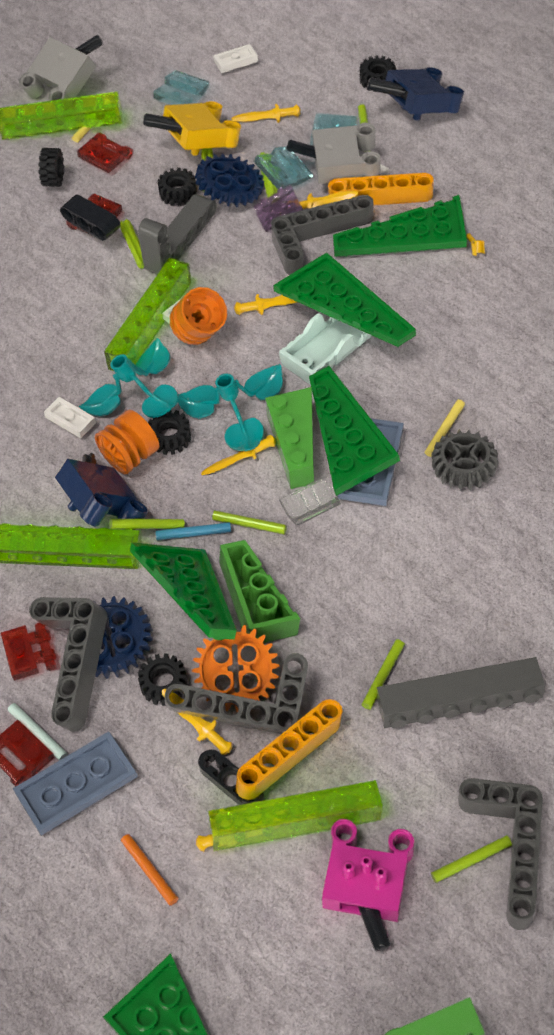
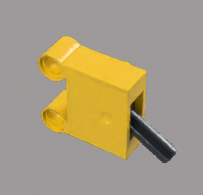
M214 101L165 105L163 116L146 113L143 120L144 126L167 130L185 150H191V154L194 156L199 155L200 149L237 147L241 124L236 121L226 120L220 123L223 106Z

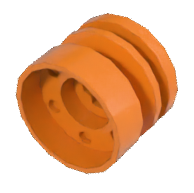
M197 287L191 289L173 307L170 314L171 329L174 335L182 342L190 345L202 344L225 324L227 306L223 298L210 288Z
M131 409L124 411L115 418L114 425H106L104 430L97 432L94 437L96 445L104 458L122 474L130 473L133 467H137L140 464V458H149L160 447L158 438L151 426L142 416Z

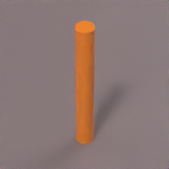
M130 834L124 835L121 838L122 844L168 905L172 906L179 898Z

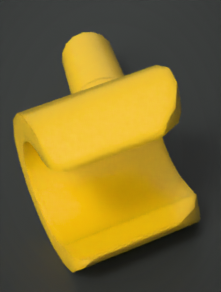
M468 233L466 237L471 242L472 255L475 256L477 253L485 254V242L483 240H476Z

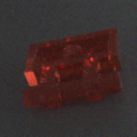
M40 622L35 624L36 631L28 633L26 625L0 633L13 681L38 674L37 664L45 663L48 671H52L57 667L55 662L57 659L56 652L51 648L50 631ZM40 644L41 650L33 652L32 645Z

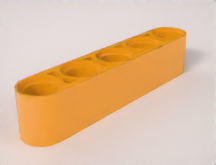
M429 173L337 178L328 183V195L343 191H357V196H370L373 199L374 205L427 202L433 198L434 178Z
M332 699L322 701L243 764L237 772V794L246 800L258 797L336 733L340 727L343 711L340 703ZM305 731H311L314 734H307ZM286 747H291V748H293V749H295V750H291V751H290V750H286L285 748H286ZM270 763V764H273V765H275V766H274V767H267V766H265L264 764ZM245 780H252V781L255 782V783H253V784H247V783H245V782H243V781H245Z

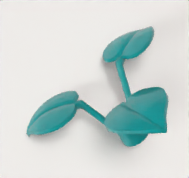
M156 338L139 358L136 365L124 354L116 356L110 363L111 368L115 372L113 378L116 381V385L105 384L101 386L79 407L92 416H106L112 413L121 403V399L118 396L122 393L120 380L125 382L134 380L149 396L142 404L143 413L150 418L166 414L178 403L179 396L175 388L163 384L158 386L152 393L139 380L136 374L148 376L149 373L157 374L161 372L170 362L171 355L160 339Z
M278 364L257 372L247 379L244 387L231 374L225 373L217 377L215 381L216 388L210 385H202L185 393L178 394L179 406L187 415L193 418H204L211 415L215 409L214 404H219L220 396L222 399L230 401L239 423L228 427L224 436L225 442L234 450H253L262 441L264 428L262 423L256 418H249L243 422L235 399L238 396L239 389L249 397L255 395L259 400H265L266 397L278 395L283 387L282 367Z

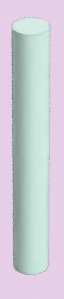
M16 703L8 707V712L59 761L68 756V753Z

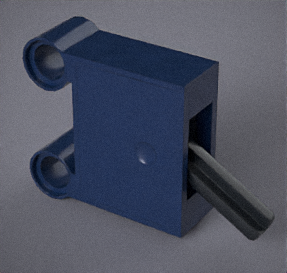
M433 67L388 70L386 80L370 78L367 86L370 91L389 94L401 105L403 110L413 114L415 121H419L421 115L427 113H458L464 96V90L459 87L447 86L446 89L442 87L440 81L443 72Z
M93 453L89 455L84 454L82 461L67 458L55 476V479L71 500L67 505L68 509L72 512L78 509L83 521L91 526L98 527L106 515L117 516L116 519H144L148 513L147 507L137 499L114 467L98 465ZM124 529V530L129 531V532H134L136 529Z

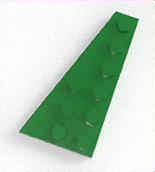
M460 194L453 196L452 200L444 203L440 200L434 202V206L428 208L418 207L390 216L389 220L381 223L379 220L371 222L369 227L362 229L355 227L333 234L334 257L467 247Z
M327 252L273 285L274 292L396 347L401 346L416 336V329Z
M131 542L130 552L208 638L215 640L235 639L237 629L205 549Z

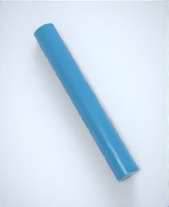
M228 522L157 530L156 539L166 540L231 532V525Z

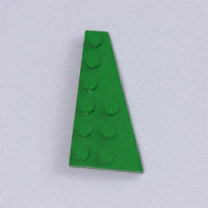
M330 366L309 376L336 496L400 461L399 454Z
M171 953L103 1016L106 1023L117 1035H208Z

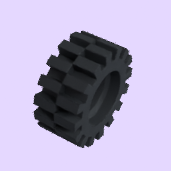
M375 55V58L370 56L368 60L364 59L359 67L360 84H362L363 88H366L370 78L386 80L388 70H396L395 62L391 61L389 57L385 59V56L379 58V55Z
M42 148L40 151L38 172L42 186L60 187L62 185L64 158H62L63 152H61L60 148Z
M177 167L175 171L173 168H170V172L164 171V175L161 174L157 181L160 199L167 205L169 203L171 206L178 204V207L181 206V203L186 205L188 200L194 194H197L195 175L191 171L188 172L186 168L181 171V167Z
M170 410L162 416L153 418V420L149 419L148 424L155 432L160 447L156 452L160 453L162 450L163 455H167L168 451H171V455H174L175 450H178L180 453L183 451L182 446L185 448L189 446L188 442H191V429L185 414L182 413L180 415L177 410L172 413ZM166 429L178 430L175 434L169 436L160 434Z
M164 653L163 658H160L159 654H155V660L149 657L147 658L148 665L144 662L141 664L142 670L138 671V681L142 695H145L147 701L150 702L152 699L155 705H158V702L161 701L162 706H166L162 689H167L173 684L188 685V679L182 661H178L176 656L173 655L170 659L167 653ZM161 673H169L173 676L172 682L165 686L155 685L153 679ZM174 691V692H173V693L177 694L179 697H181V698L183 697V695H182L181 692H179V691Z

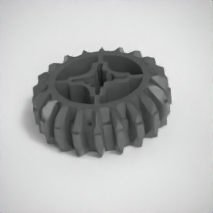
M459 429L457 434L449 432L448 437L442 436L440 442H436L432 452V467L435 470L436 477H441L442 484L449 482L450 489L456 485L460 491L463 487H468L471 491L473 485L480 488L482 482L488 484L490 477H494L498 467V452L495 449L494 443L489 442L487 436L480 437L479 431L471 434L470 429L466 433H462ZM448 456L451 458V463L446 460ZM479 456L482 458L483 463L478 461Z

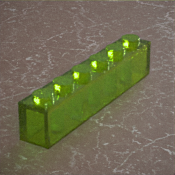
M118 91L0 108V135L2 140L79 130L82 127L94 128L122 124V105Z
M172 258L166 261L105 349L104 354L108 370L113 371L110 363L113 358L121 354L126 355L136 365L139 358L165 323L162 313L180 300L192 283L188 263Z
M3 523L0 524V563L139 569L140 562L130 552L131 542L142 543L140 531L133 529L121 530L105 527L97 529L80 526L59 527L56 525L35 526L32 524L11 525Z
M373 780L209 810L208 826L213 851L331 830L333 824L340 819H348L355 825L380 821L383 804L377 781Z

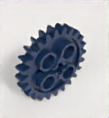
M221 153L220 157L213 154L212 158L206 156V160H201V163L197 166L195 179L196 185H200L199 191L205 190L204 196L211 195V200L218 199L219 204L224 201L227 206L234 203L238 207L239 203L246 206L247 202L253 204L254 200H258L263 190V175L259 174V169H254V164L248 165L247 159L241 161L240 156L235 159L232 154L226 157Z
M113 596L111 602L107 603L103 597L100 606L106 610L107 617H109V627L113 632L111 640L115 648V656L112 657V647L108 642L110 634L107 626H105L101 649H104V651L99 655L95 677L98 678L101 672H103L105 678L108 679L110 673L114 672L118 678L120 670L123 669L128 674V666L133 665L138 668L136 660L138 658L146 659L143 651L151 650L147 642L153 641L150 633L153 631V628L149 623L150 620L147 614H145L142 607L137 608L135 601L128 604L126 598L123 597L118 603L116 597ZM126 620L123 624L117 625L119 621ZM130 643L126 648H121L123 644Z

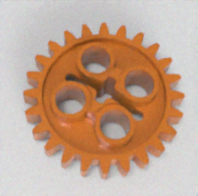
M243 625L241 631L236 632L234 640L213 639L209 641L208 639H203L206 648L197 647L196 649L202 654L201 658H193V661L199 663V667L192 669V672L200 673V677L195 679L194 683H203L202 689L260 701V695L266 698L269 697L265 691L267 687L275 689L270 680L279 678L277 674L272 673V669L280 667L279 664L272 663V659L278 655L277 653L269 654L268 650L271 649L273 644H263L265 635L257 639L255 637L257 629L254 628L248 634L246 625ZM233 644H237L238 664L244 667L243 670L239 671V692H235L234 672L228 669L229 666L233 665ZM252 646L256 650V657L253 661L246 662L241 657V651L244 647ZM219 648H226L229 652V659L225 663H219L215 660L214 654ZM247 673H253L258 678V684L252 689L246 688L242 682L244 675ZM222 674L227 675L231 680V685L227 690H220L216 686V679ZM231 702L226 703L225 710L229 711L231 705L235 704Z

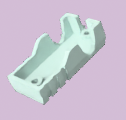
M317 313L310 319L303 333L279 351L280 361L284 367L310 384V375L327 366L333 369L334 365L339 364L372 335L332 317L325 322L322 314Z

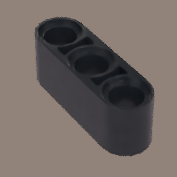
M78 194L74 195L60 208L61 215L65 220L101 241H106L121 227L120 221L114 214Z

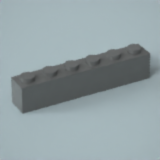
M533 657L377 687V702L384 728H401L406 724L415 722L428 723L433 719L441 717L454 718L459 714L467 712L480 713L493 707L506 708L514 703L536 702L543 698L545 682L537 658Z

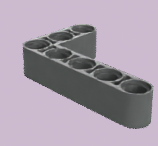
M194 194L168 227L165 224L144 218L138 229L144 268L164 276L168 275L215 214L216 201Z
M360 195L351 199L275 217L271 221L272 242L285 272L290 275L304 266V255L299 243L300 241L371 223L374 218L373 199L367 195Z
M40 597L32 602L29 608L30 616L50 628H69L51 718L55 724L69 731L76 732L82 729L86 722L107 621V612L103 607L88 598Z
M292 653L285 658L281 666L274 704L183 684L169 686L165 692L164 702L166 707L174 712L282 734L298 721L308 662L299 653ZM290 661L298 662L301 665V672L297 674L290 672L288 663ZM286 687L293 688L296 692V699H285L282 690ZM174 691H179L184 695L185 700L179 705H175L169 700V695ZM200 697H206L210 700L211 707L207 710H201L197 707L196 700ZM228 702L234 703L238 708V713L234 716L226 715L223 711V705ZM254 708L261 709L264 712V720L260 722L254 721L250 716V711ZM279 714H287L290 717L291 725L289 727H282L278 724L277 716Z
M468 778L459 787L458 804L464 812L514 819L506 917L512 928L525 930L532 924L536 909L543 803L542 793L537 787L532 785ZM474 793L478 797L475 799L467 798L465 794ZM501 796L505 798L506 801L497 802L496 800H494V797ZM531 800L535 803V805L528 806L525 805L522 801ZM528 826L533 829V832L526 833L520 827ZM527 853L531 856V859H521L518 854ZM524 880L530 886L527 888L519 887L516 881ZM523 908L527 911L528 915L518 916L513 910Z

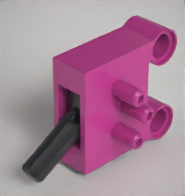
M340 819L331 828L332 849L322 894L323 909L361 915L373 949L381 952L389 948L391 944L381 919L398 922L407 865L414 855V837L408 830L397 829L388 838V852L356 847L357 828L355 824L348 819ZM343 833L349 834L351 836L347 840H341L338 838V836ZM403 843L406 844L408 848L405 850H398L394 846L396 844Z

